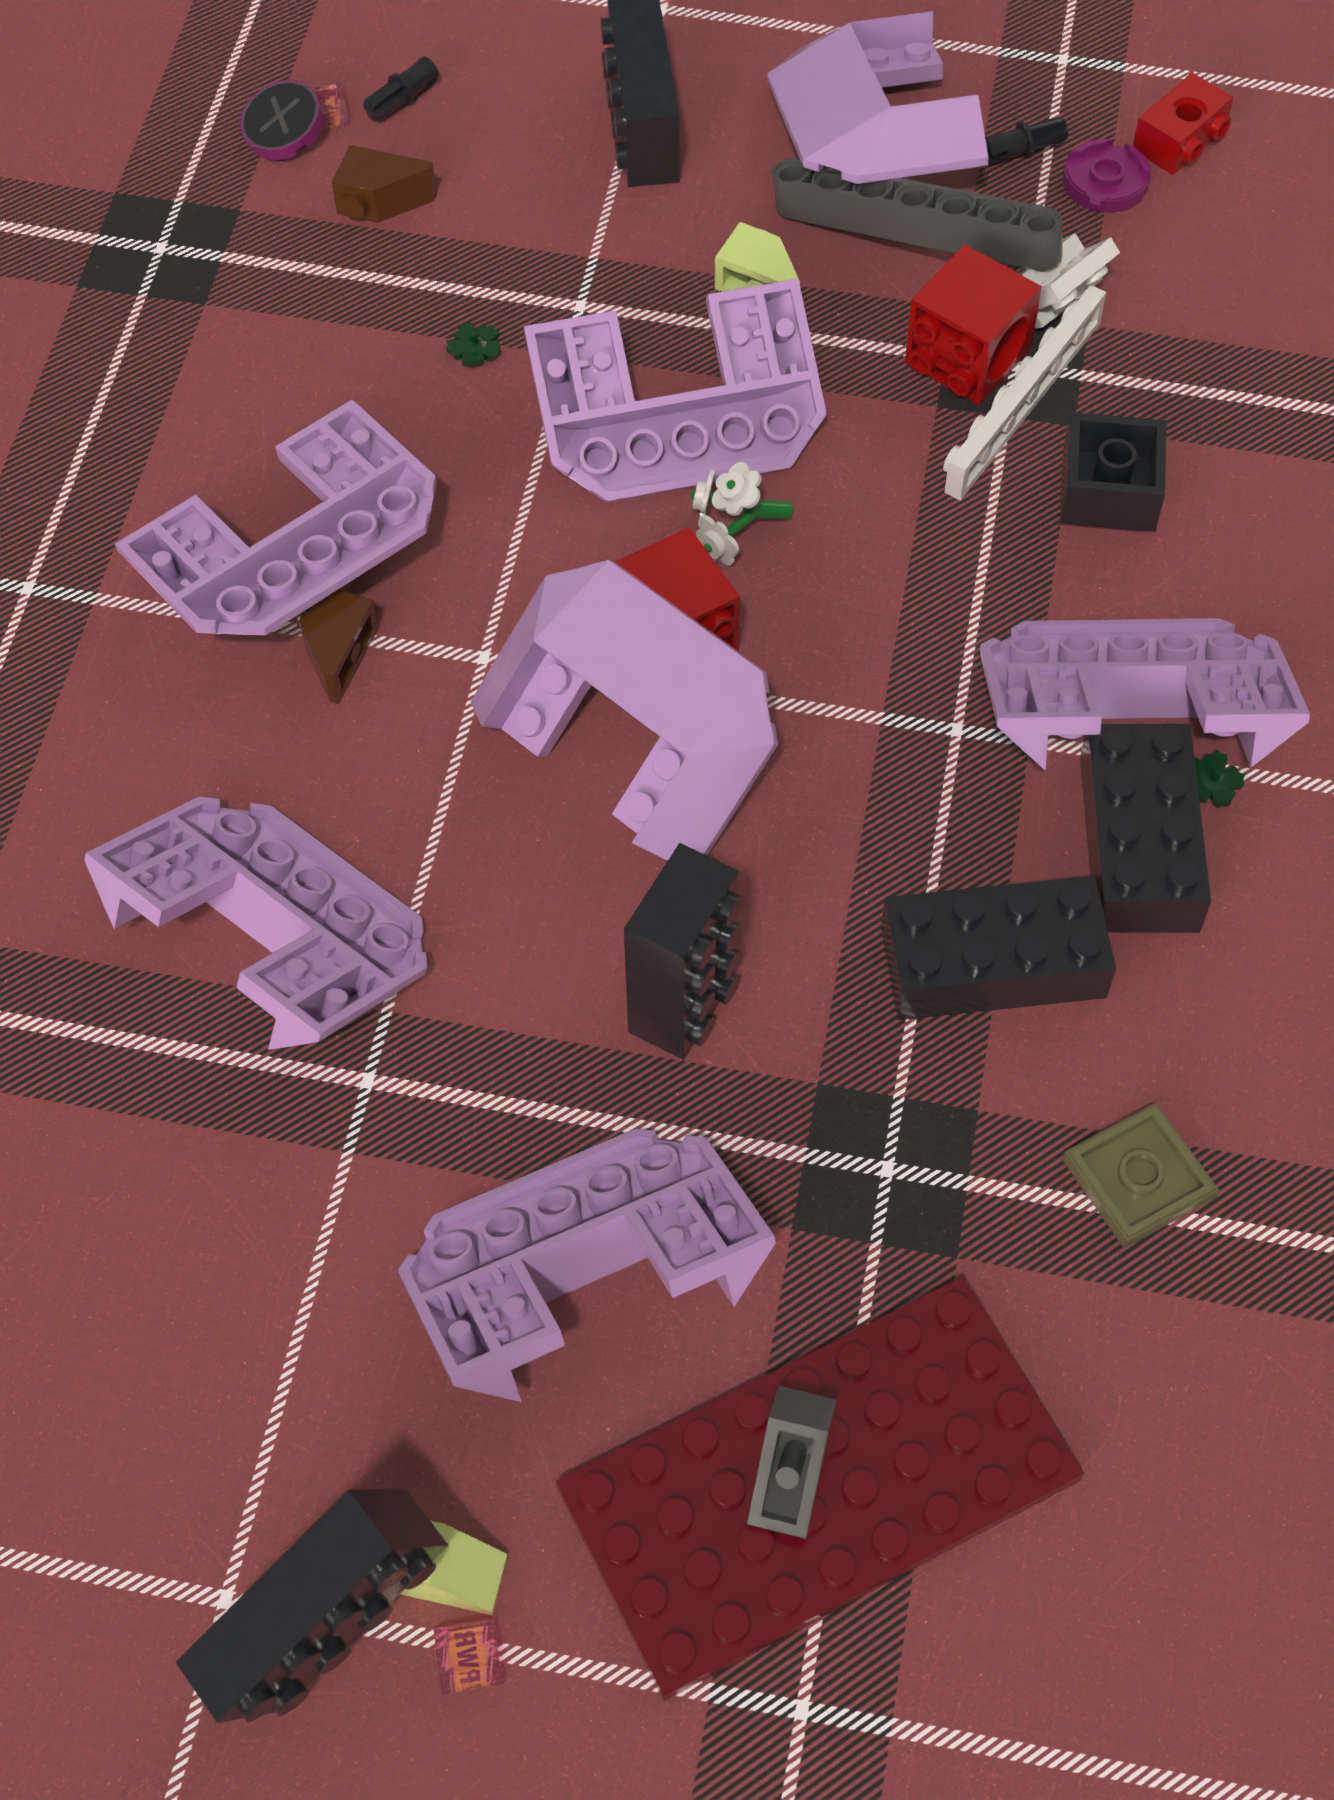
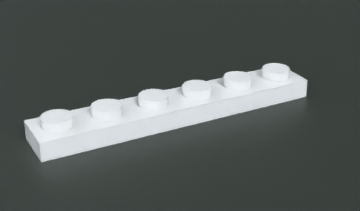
M1090 285L1079 300L1074 299L1069 302L1060 324L1056 329L1050 327L1045 332L1036 354L1033 357L1026 356L1012 384L1009 387L1003 385L1000 388L986 416L979 415L973 422L964 444L961 447L955 445L949 452L943 466V470L947 472L944 493L960 501L1100 325L1107 292Z

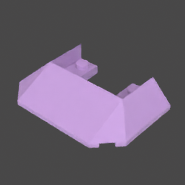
M934 11L850 22L800 47L767 73L768 85L804 168L820 172L824 166L841 171V179L860 184L988 165V152L978 94L890 106L882 87L943 79V62L933 45Z
M799 279L707 294L706 304L723 386L651 399L634 400L616 310L524 326V334L551 466L606 503L697 487L698 480L707 482L711 469L715 470L713 484H715L721 474L728 473L730 468L738 462L746 463L751 468V471H757L760 475L790 470L827 415Z
M350 400L275 446L279 461L322 501V503L249 548L197 495H194L115 543L117 551L196 633L267 635L426 534L437 484L436 475L354 400Z
M612 560L546 575L470 701L481 726L502 729L537 757L547 758L592 685L660 736L612 815L637 833L632 841L633 844L667 861L679 843L708 855L778 746L776 727L770 721L766 696L767 693H770L767 672Z
M1219 618L1023 621L1011 628V636L1003 641L991 638L980 644L981 661L997 727L1045 771L1048 735H1058L1068 739L1080 738L1083 735H1100L1102 719L1199 718L1204 733H1213L1219 736L1238 734L1250 767H1253L1308 724L1310 712L1278 641L1262 634L1257 635L1254 640L1234 633L1235 624Z
M199 796L85 854V864L114 930L141 915L159 928L206 902L272 952V954L241 971L236 987L276 1018L268 1050L319 1042L426 974L427 958L426 952L422 950L421 941L424 932L422 917L270 805L250 803L249 811L220 807V799Z
M635 1128L434 1214L423 1230L426 1237L424 1243L416 1255H407L398 1272L452 1385L521 1402L511 1370L565 1346L561 1330L546 1305L547 1302L648 1258L672 1298L716 1279L733 1307H735L776 1244L770 1228L706 1137L685 1135L682 1142L658 1139L656 1131Z

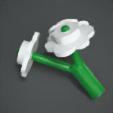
M744 462L735 463L728 473H723L717 478L716 487L718 489L714 493H711L715 470L711 469L707 482L698 480L696 490H692L690 494L694 499L692 509L701 510L698 519L699 529L696 531L697 538L716 563L722 561L727 566L735 562L734 557L739 553V546L732 537L755 518L789 520L793 513V506L790 501L760 499V490L757 487L760 485L762 477L757 471H751V468ZM708 503H712L720 511L726 510L731 516H737L742 510L744 511V515L728 527L719 521L715 523L706 513Z

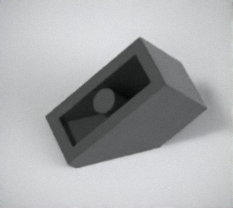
M782 1386L778 1387L767 1423L747 1524L806 1539L825 1458L836 1399Z

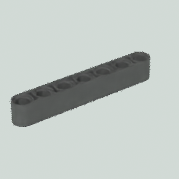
M800 158L784 159L778 162L772 169L777 213L788 219L957 253L966 244L997 262L1034 270L1050 269L1057 266L1062 260V216L1056 209L903 178L856 184L841 179V171L824 166L820 172L804 168Z

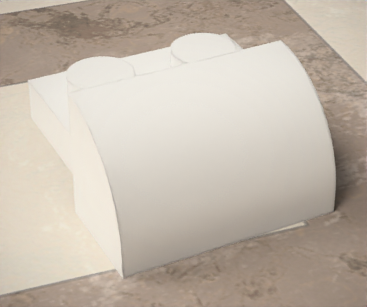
M1076 233L1063 238V256L1057 266L1045 270L1020 267L1015 271L1042 286L1035 328L1047 325L1066 309L1069 302L1074 299L1078 300L1090 285L1095 286L1103 280L1102 276L1109 271L1106 264L1120 253L1111 237L1084 248Z

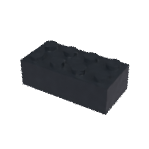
M607 0L608 17L600 18L602 45L609 44V47L605 48V52H601L603 77L609 78V81L606 82L608 108H616L614 112H610L612 138L621 139V142L615 143L617 170L625 169L628 187L679 183V112L660 0Z
M1101 724L1100 735H1085L1080 754L1090 876L1095 875L1108 933H1200L1211 904L1191 724Z
M682 843L678 844L624 927L628 1033L684 1060L694 1044L702 1046L706 1041L714 1023L712 1014L720 1002L725 1005L728 1004L738 987L740 976L735 974V969L740 959L741 950L736 948V942L740 935L742 924L737 922V915L743 902V896L738 894V870Z
M1095 875L885 897L881 932L897 1020L1104 999L1108 996L1116 971V964Z
M406 1488L347 1490L175 1663L217 1723L243 1718L246 1722H251L264 1714L275 1712L278 1716L285 1715L306 1699L309 1694L306 1686L319 1673L326 1674L350 1655L349 1643L362 1631H371L391 1615L394 1608L390 1603L404 1589L411 1590L417 1587L435 1571L436 1564L433 1561L449 1545Z

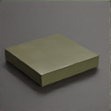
M1156 1103L1064 1152L1062 1158L1124 1249L1216 1199L1220 1191Z

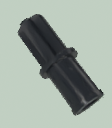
M423 56L400 74L393 73L390 75L386 85L364 100L363 108L367 112L368 117L372 121L382 120L401 105H411L418 93L439 80V72L436 65L431 59Z
M1057 117L1029 126L1023 122L1017 124L1015 129L986 136L988 165L1021 155L1028 158L1033 155L1034 150L1063 142L1069 136L1065 119Z

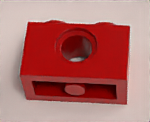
M1192 72L1139 116L1133 146L1147 160L1174 175L1187 163H1194L1201 155L1203 149L1212 141H1219L1224 137L1231 125L1232 119L1229 117L1234 97Z

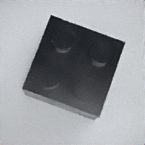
M1071 412L1063 449L1060 523L1156 531L1165 497L1167 420Z

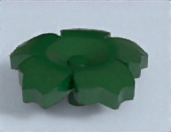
M470 322L459 324L458 330L454 332L455 339L446 341V352L453 356L455 360L462 359V366L471 368L484 364V360L494 361L501 354L499 341H497L499 332L494 328V325H480L475 330Z
M1215 750L1211 754H1205L1202 760L1195 757L1199 800L1202 803H1206L1210 798L1211 803L1217 808L1228 807L1231 804V800L1236 796L1234 790L1242 789L1245 784V774L1238 772L1235 766H1229L1225 769L1228 757L1227 754L1221 753L1219 750Z

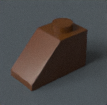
M354 145L349 146L332 180L337 214L376 223L433 202L437 195L433 162Z
M338 589L300 613L297 617V626L301 629L308 657L329 701L335 704H340L378 631L373 600Z

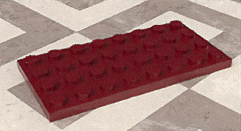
M962 1276L556 1480V1487L663 1701H666L1081 1481L1084 1473L965 1277ZM779 1386L837 1400L806 1539L747 1524L767 1423Z

